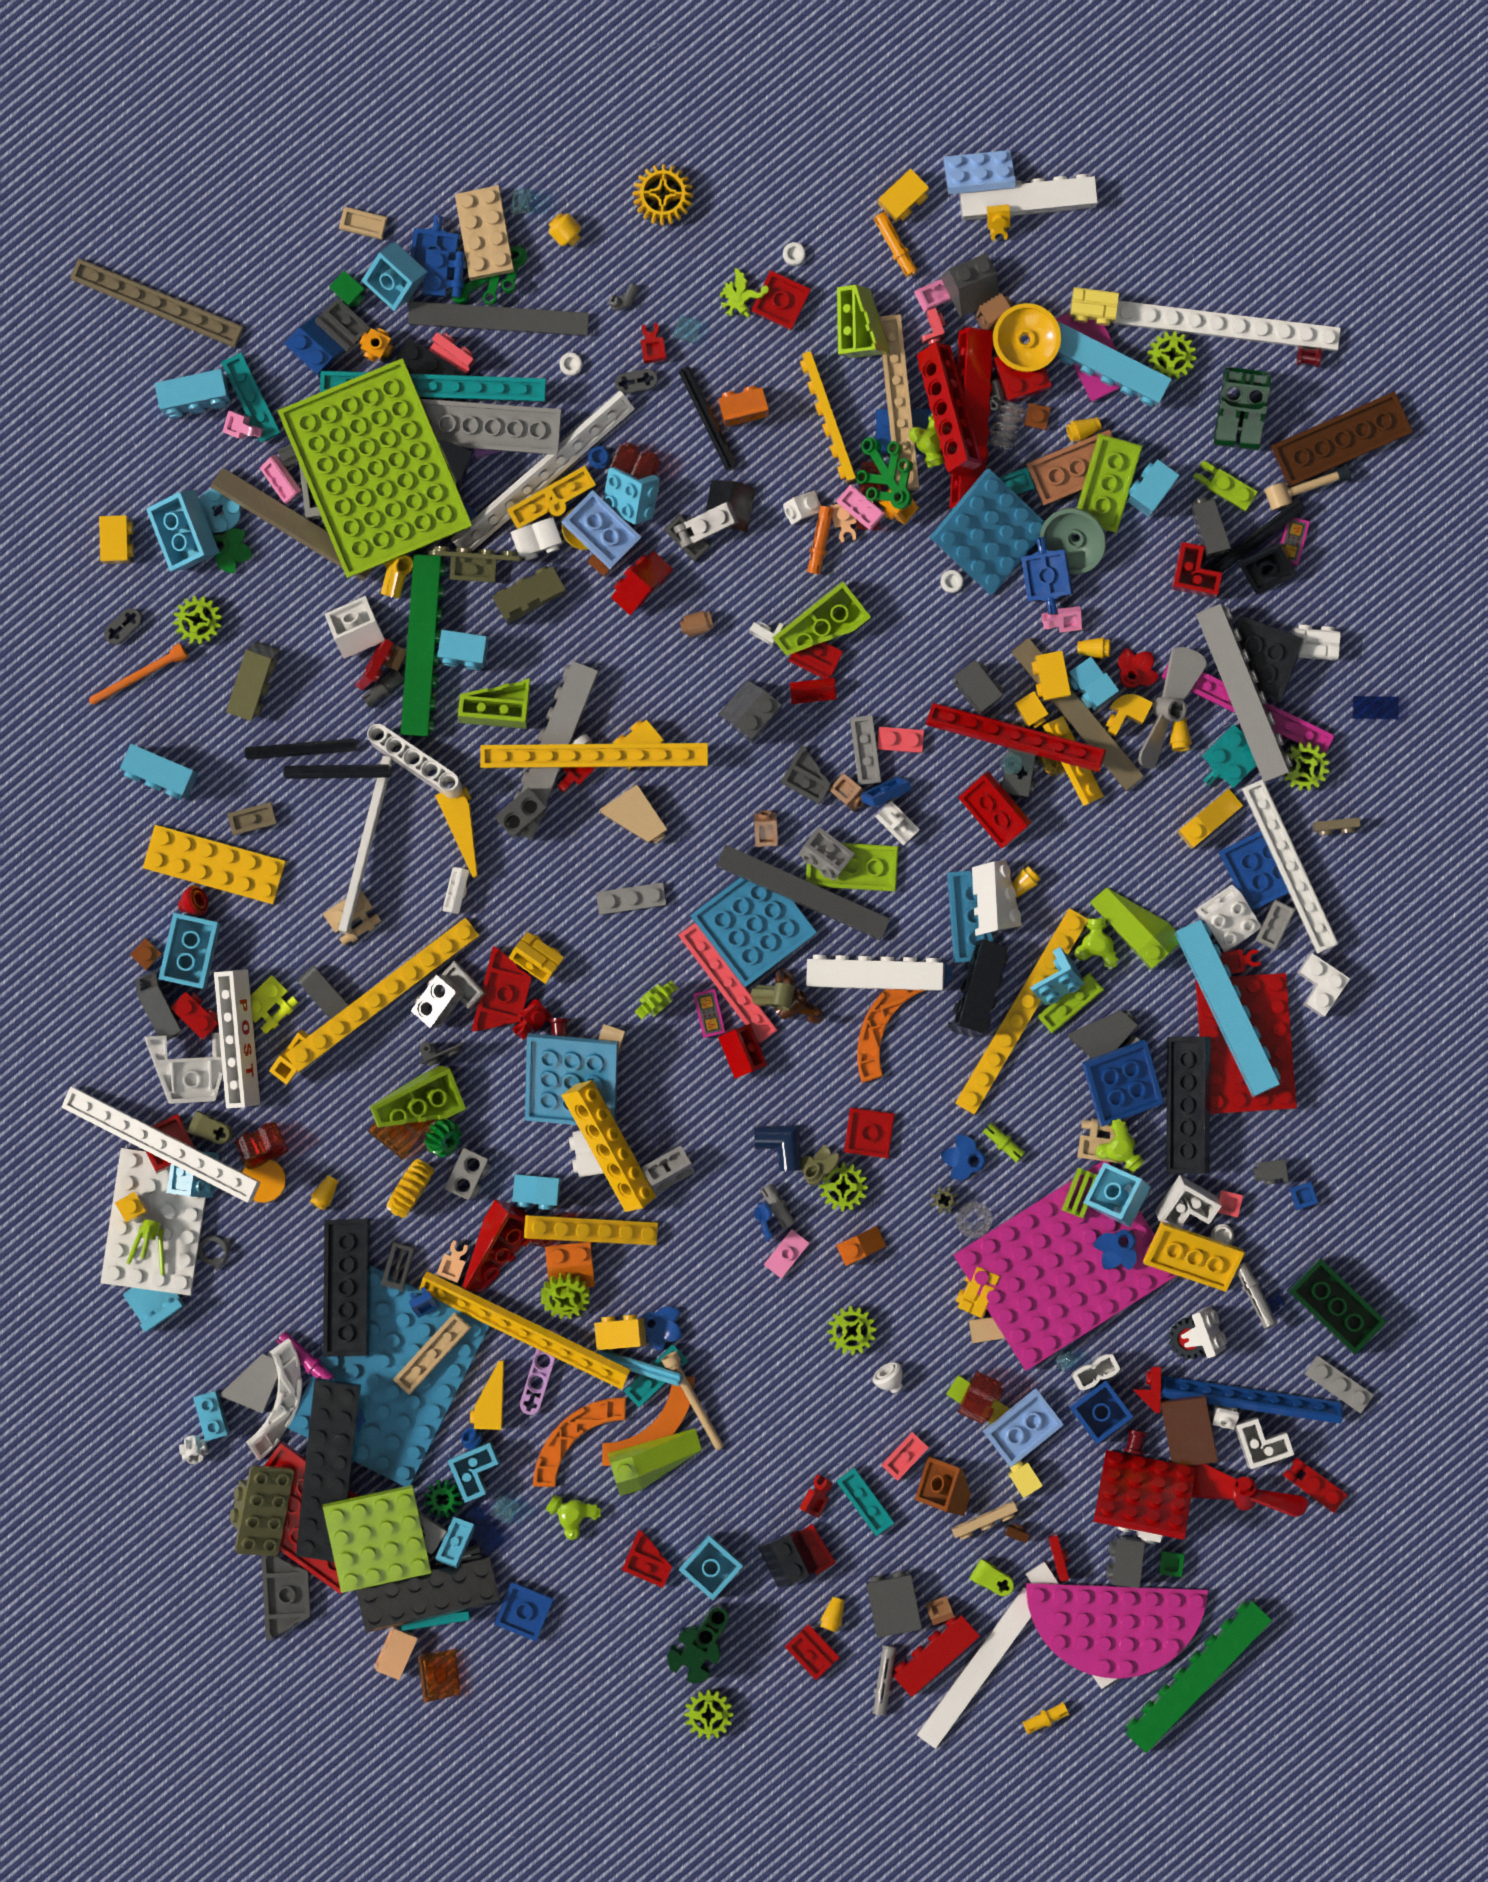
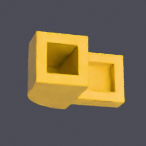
M1127 694L1117 698L1109 707V709L1117 713L1116 715L1111 714L1105 725L1109 727L1107 733L1115 737L1125 717L1141 725L1153 703L1135 694Z
M302 1029L296 1034L287 1049L279 1055L269 1070L286 1085L298 1072L287 1059L285 1053L309 1036Z

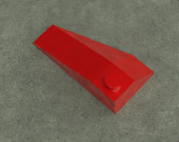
M494 1200L484 1217L462 1286L464 1289L482 1293L500 1274V1268L507 1261L511 1263L515 1258L514 1254L522 1245L524 1247L528 1245L532 1239L524 1238L525 1216L530 1214L513 1204Z

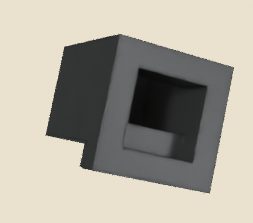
M1285 1159L1256 1163L1257 1168H1253L1255 1182L1264 1181L1265 1185L1276 1184L1280 1178L1281 1182H1289Z

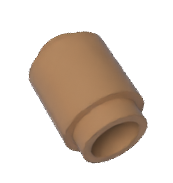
M702 610L683 616L684 621H680L683 635L688 634V638L708 633L710 629L714 628L709 611L704 612Z

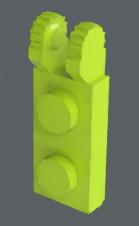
M1202 461L1200 466L1215 475L1214 478L1210 481L1198 473H1195L1193 478L1206 486L1209 491L1246 512L1257 491L1223 470Z

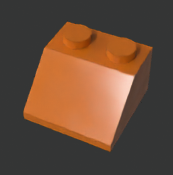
M749 386L744 388V392L735 394V391L723 393L721 398H718L725 428L769 417V409L762 387Z
M592 1242L545 1246L549 1282L551 1276L557 1279L559 1278V1273H562L563 1277H567V1274L571 1273V1278H575L578 1275L580 1276L579 1282L586 1281V1288L595 1287Z

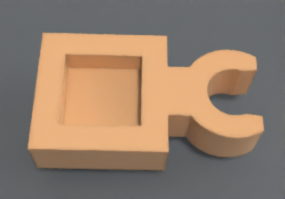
M830 505V508H834L832 515L834 529L841 527L839 534L840 542L844 543L843 536L846 533H850L853 541H855L856 532L850 525L857 524L856 518L841 505Z
M454 1240L450 1246L451 1256L444 1254L436 1275L458 1283L466 1261L460 1260V1258L467 1252L468 1245L465 1244L463 1250L459 1252L455 1249L457 1241Z

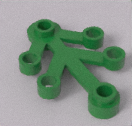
M521 246L510 247L511 255L518 253L519 257L517 259L512 258L514 272L508 273L507 279H504L501 284L503 291L507 294H511L516 290L515 280L518 268L522 267L527 261V253ZM501 275L469 281L464 285V289H462L463 294L461 298L452 297L453 289H451V298L456 304H465L469 300L470 292L489 281L488 290L483 294V301L486 305L493 306L497 302L496 293ZM507 283L513 284L510 289L505 288ZM488 296H494L492 301L486 300Z
M873 437L864 439L861 448L866 455L871 456L881 475L870 474L868 471L860 470L856 474V481L864 485L868 483L888 485L891 492H881L877 488L870 487L866 491V498L873 502L879 500L891 501L892 506L896 509L909 507L912 503V494L907 487L913 463L905 458L899 460L900 454L903 451L902 444L895 441L888 444L887 451L891 455L889 466H887L880 454L882 449L881 441ZM897 468L901 472L899 484L896 481Z

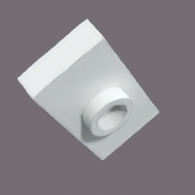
M457 867L452 868L443 911L459 914L462 899L467 892L466 882L469 870Z

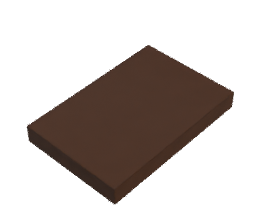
M1200 1395L1162 1400L1161 1408L1172 1463L1190 1466L1218 1462L1207 1396Z

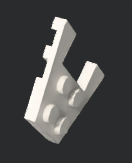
M212 1033V1057L167 1059L166 1035L145 1036L146 1045L168 1103L209 1102L216 1100L223 1075L219 1033Z

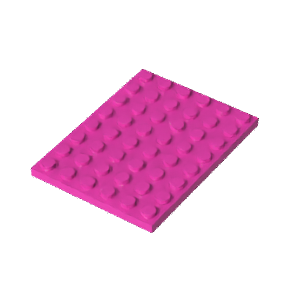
M1101 1161L1087 1171L1098 1175L1103 1163L1109 1165L1110 1163ZM1081 1174L1068 1206L1070 1209L1073 1207L1085 1175ZM1090 1177L1088 1179L1080 1203L1076 1210L1078 1212H1080L1082 1208L1083 1202L1085 1200L1088 1189L1092 1182V1178ZM1073 1179L953 1254L970 1282L977 1267L988 1271L987 1273L978 1271L975 1274L974 1279L976 1283L981 1285L978 1295L980 1296L984 1284L995 1288L987 1294V1311L1025 1371L1177 1276L1144 1264L1143 1259L1155 1235L1140 1211H1138L1131 1227L1112 1220L1089 1206L1084 1218L1062 1211L1061 1209ZM1120 1230H1129L1136 1239L1134 1250L1137 1254V1260L1135 1265L1130 1270H1127L1122 1264L1113 1269H1103V1251L1094 1248V1242L1104 1233L1115 1234ZM1126 1237L1120 1239L1121 1245L1125 1246L1128 1243ZM989 1272L1000 1276L996 1286L987 1282Z

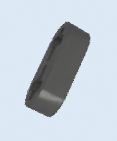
M650 369L622 373L615 380L616 390L618 392L621 391L624 395L650 391L657 385L656 373ZM645 374H648L650 378H654V380L650 381V385H646L645 382L637 383V380L644 379ZM624 378L627 379V382L635 381V384L628 385L627 390H624L623 386H619Z
M133 608L124 610L106 627L104 632L105 639L113 645H119L124 642L141 625V614ZM128 614L137 615L135 617V624L130 622L126 626H124V624L128 621V618L126 617ZM120 627L123 628L118 633V635L120 636L119 639H110V637L112 636L110 631L112 629L117 631Z

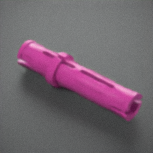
M284 1332L279 1336V1339H277L278 1344H281L288 1338L291 1340L297 1351L300 1364L303 1365L309 1375L312 1374L315 1378L328 1380L335 1378L318 1358L315 1359L288 1332Z

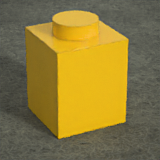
M1034 691L1014 704V707L1028 728L1032 725L1034 728H1037L1046 722L1045 717H1047L1048 712Z
M135 1191L115 1202L125 1222L129 1224L149 1213L139 1193Z

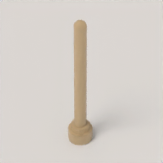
M674 1351L667 1354L661 1359L665 1368L683 1375L680 1384L713 1446L715 1449L721 1450L723 1443L680 1367L681 1358L678 1352Z

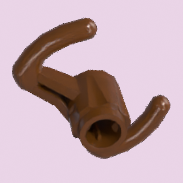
M780 969L776 972V983H783L784 981L785 984L795 987L794 975L789 970ZM796 987L789 1011L774 1008L776 1013L784 1020L787 1018L791 1019L797 1013L808 1015L807 1021L812 1024H820L824 1020L823 1011L818 1006L809 1004L806 1001L805 993L800 989H796Z

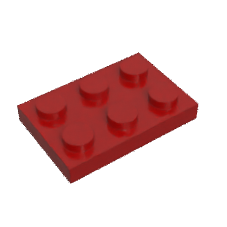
M989 771L983 774L958 797L1001 849L1032 823Z

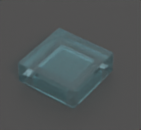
M680 315L673 337L695 344L701 322Z

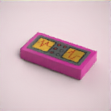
M1294 518L1285 525L1280 542L1284 544L1292 564L1296 566L1299 565L1310 521Z
M715 989L693 994L703 1038L725 1033Z

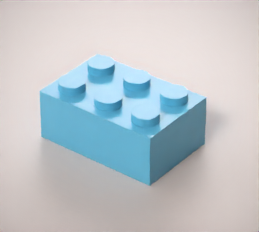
M221 369L154 383L159 408L170 419L182 417V413L190 411L192 414L202 413L205 411L204 408H225L227 403H232L227 378Z
M196 490L180 491L146 508L170 572L186 570L219 553Z
M130 744L120 767L121 770L125 771L124 776L136 782H140L143 779L146 781L145 785L157 791L164 788L166 789V794L178 800H181L182 797L189 798L199 775L189 768L133 744Z
M173 913L158 979L206 990L221 923Z

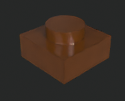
M1013 1523V1526L1007 1525L1004 1531L1006 1536L1027 1543L1029 1533L1025 1532L1026 1527Z

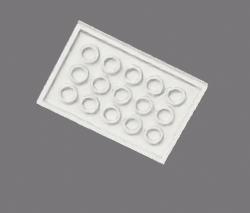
M124 1148L120 1150L100 1283L191 1296L206 1198L167 1193L170 1168L156 1174L145 1151ZM135 1191L139 1193L149 1213L129 1224L125 1222L115 1202ZM143 1219L161 1222L160 1229H164V1276L160 1274L157 1236L156 1240H149L144 1259H141L144 1239L141 1238L131 1264L128 1265L126 1263L137 1237L139 1225H142Z

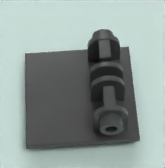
M424 1042L420 1045V1052L424 1059L420 1061V1064H427V1066L441 1062L440 1057L446 1054L448 1057H452L461 1053V1047L465 1045L459 1043L438 1053L434 1044Z

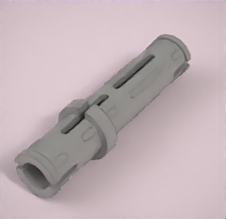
M1247 1262L1239 1265L1236 1273L1243 1285L1242 1289L1249 1296L1264 1329L1274 1327L1278 1322L1261 1292L1259 1281L1253 1276Z
M882 1645L877 1687L874 1688L873 1692L876 1694L872 1714L886 1716L889 1696L892 1695L890 1686L897 1647ZM889 1659L886 1678H884L886 1660ZM883 1683H885L883 1700L880 1702Z

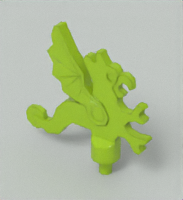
M735 268V285L732 281L729 284L725 282V287L720 293L721 298H723V295H726L725 298L729 299L727 303L721 302L724 309L730 306V309L725 314H729L732 317L733 310L737 309L742 316L745 315L749 318L751 316L748 313L750 310L745 302L750 298H762L769 292V288L763 286L760 289V293L746 290L748 288V281L745 279V274Z

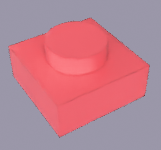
M1220 1190L1218 1200L1222 1207L1217 1213L1238 1218L1243 1195Z

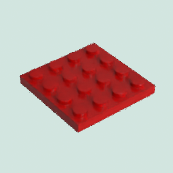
M1106 1450L1093 1522L1184 1540L1196 1467Z

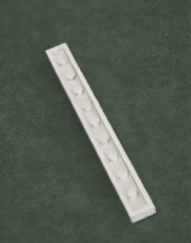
M1118 301L1116 320L1114 322L1116 325L1296 347L1301 345L1304 348L1312 349L1320 347L1322 350L1338 351L1340 328L1126 301Z
M621 391L614 395L559 444L558 455L547 454L471 521L473 527L458 532L453 536L451 540L457 548H470L472 551L510 519L506 511L508 508L548 486L629 415L635 408Z
M70 1087L63 1102L62 1108L247 1203H252L261 1183L260 1181L75 1087Z

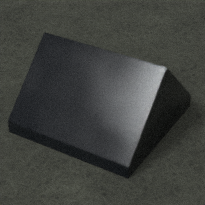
M442 439L438 441V444L459 492L471 464L472 451Z
M711 480L706 512L725 502H730L738 523L726 529L748 533L756 488L735 481Z
M1278 543L1238 562L1256 595L1297 576L1283 543Z

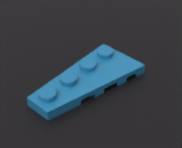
M971 871L948 872L947 882L954 963L970 962L977 941L984 939L993 942L994 940L991 933L975 936V929L979 928L978 916L974 915V908L978 907L977 895H973Z

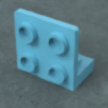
M1061 947L1053 951L1056 957L1053 962L1058 972L1030 987L1044 1005L1058 1002L1062 996L1076 992L1080 986L1085 984L1074 961Z
M203 1152L219 1161V1153ZM171 1164L167 1193L213 1198L216 1186Z
M131 1288L123 1294L130 1307L142 1322L140 1326L144 1332H149L186 1306L180 1296L175 1293Z

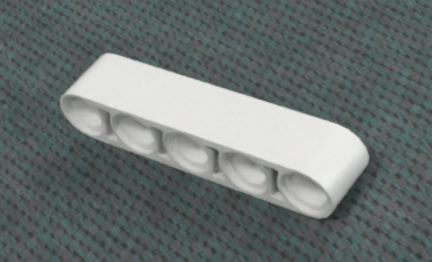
M374 724L368 729L367 736L369 741L382 754L391 757L394 762L446 797L455 798L461 794L462 784L455 773L385 726ZM378 734H384L381 740H374ZM395 746H402L399 752H392ZM413 758H420L418 763L410 764ZM431 770H437L434 776H428ZM455 782L452 788H445L447 783Z

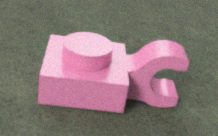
M228 410L223 432L239 439H244L245 435L260 438L263 429L249 425L250 417Z
M1080 606L1057 609L1058 615L1041 614L1044 629L1058 627L1060 633L1082 630Z

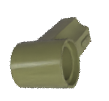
M776 983L775 986L757 985L751 991L753 1004L757 1006H772L776 1009L789 1011L795 987L785 983Z

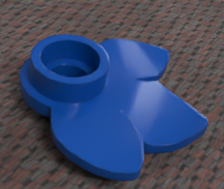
M958 1134L955 1138L956 1147L945 1150L941 1153V1157L946 1164L953 1167L951 1178L964 1180L972 1172L982 1170L986 1164V1158L980 1150L976 1149L973 1139L966 1135ZM976 1156L979 1159L977 1165L970 1163L971 1157Z
M759 1202L757 1203V1208H754L755 1219L760 1221L764 1238L767 1242H770V1239L773 1238L768 1229V1221L772 1220L771 1209L768 1203Z
M1120 1230L1115 1234L1104 1233L1093 1244L1094 1248L1103 1251L1102 1266L1105 1270L1113 1269L1120 1264L1127 1270H1130L1136 1263L1137 1254L1134 1250L1136 1239L1129 1230ZM1122 1237L1128 1239V1243L1125 1246L1120 1243Z
M666 1306L660 1308L656 1313L648 1312L642 1316L645 1321L647 1340L652 1348L662 1351L665 1341L674 1342L683 1337L680 1328L674 1323L680 1315L678 1309ZM649 1319H653L656 1323L653 1328L647 1326Z

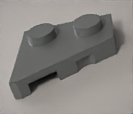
M803 745L800 746L780 782L782 785L818 805L821 804L831 786Z

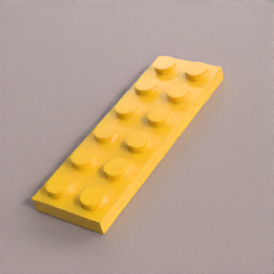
M155 825L143 868L274 905L286 861Z

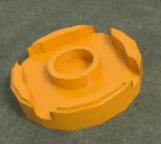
M270 1158L254 1159L242 1171V1173L261 1182L253 1199L255 1202L267 1203L273 1201L282 1194L285 1188L286 1175L284 1169L278 1162Z

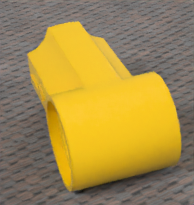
M402 555L384 563L387 570L381 594L394 598L401 597L405 577L413 568V560L407 555Z

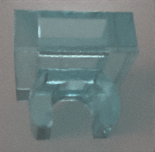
M530 189L514 190L511 213L519 215L535 212L536 208L530 206V201L538 200V197L531 195L532 190Z
M499 1494L490 1515L507 1524H511L520 1503Z

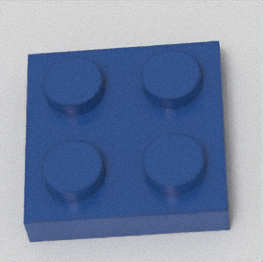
M512 1581L494 1625L536 1642L554 1598Z

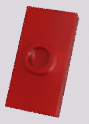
M835 678L790 682L791 703L799 704L836 700Z
M1057 1534L1049 1535L1048 1539L1058 1578L1061 1582L1069 1580L1065 1563L1069 1562L1066 1549L1061 1550Z

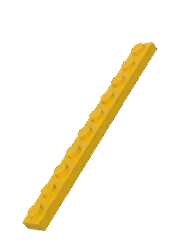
M708 743L480 745V768L708 766Z
M1070 908L1067 910L957 1098L956 1105L975 1115L1041 1002L1030 987L1058 972L1053 962L1056 959L1053 951L1061 947L1069 954L1088 922L1087 918Z
M465 917L285 1053V1056L299 1073L479 937V934Z
M426 1271L423 1276L419 1290L424 1287L434 1298L621 1390L625 1386L631 1370L485 1300L437 1275Z

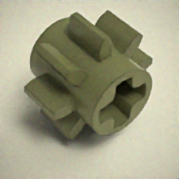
M949 1186L946 1191H942L938 1187L939 1193L937 1195L931 1194L935 1198V1202L931 1206L938 1205V1213H941L943 1208L948 1213H951L950 1206L958 1205L956 1202H953V1198L957 1196V1193L951 1195L949 1193ZM943 1193L945 1196H950L947 1206L938 1203V1200L941 1199L940 1195Z

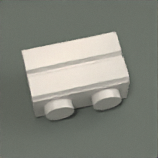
M1299 625V628L1293 630L1292 634L1305 638L1298 658L1335 661L1338 659L1340 632L1335 631V627L1323 626L1321 630H1312L1311 625Z

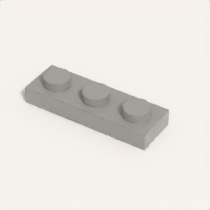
M868 715L850 718L858 785L881 783L873 717Z
M663 883L596 892L599 915L666 905Z
M1317 1355L1304 1373V1375L1360 1414L1374 1396Z

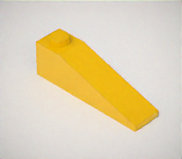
M466 787L455 798H448L439 793L435 797L470 873L475 879L478 877L471 807L468 802L472 798Z

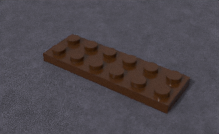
M1394 391L1271 445L1270 448L1286 484L1290 488L1412 434L1413 431Z

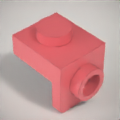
M936 308L928 310L926 314L933 333L924 335L921 339L923 344L928 343L929 346L934 342H941V338L945 334L942 327L945 325L941 312L937 313Z

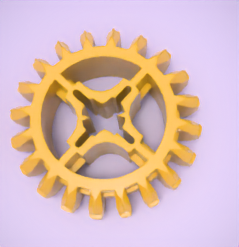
M662 164V170L658 171L657 165H654L653 173L646 169L645 174L647 177L643 175L638 176L642 183L637 182L634 184V187L638 189V191H633V196L638 198L634 200V205H641L637 209L639 214L646 211L643 216L645 220L652 216V224H655L656 220L660 219V225L663 226L664 219H668L671 225L673 224L672 217L675 216L678 221L681 220L679 212L687 215L688 211L684 206H692V202L686 200L693 198V193L688 192L692 189V184H686L689 181L688 176L681 178L682 170L674 174L675 166H671L669 171H666V164ZM660 179L658 187L646 191L651 182ZM667 179L674 181L680 187L681 192L670 189L667 186ZM664 185V190L669 195H665L664 204L662 205L660 194ZM645 198L658 202L659 211L652 209L645 201ZM681 199L676 207L666 211L669 202Z
M420 1159L414 1160L389 1198L387 1209L396 1216L406 1217L428 1185L434 1173V1168Z

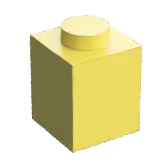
M1019 1461L1010 1467L1011 1471L1008 1475L1023 1498L1043 1486L1027 1461L1025 1463Z

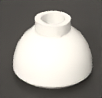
M891 1362L880 1367L874 1374L873 1383L880 1389L890 1390L891 1393L898 1392L903 1386L901 1383L903 1372L900 1364Z

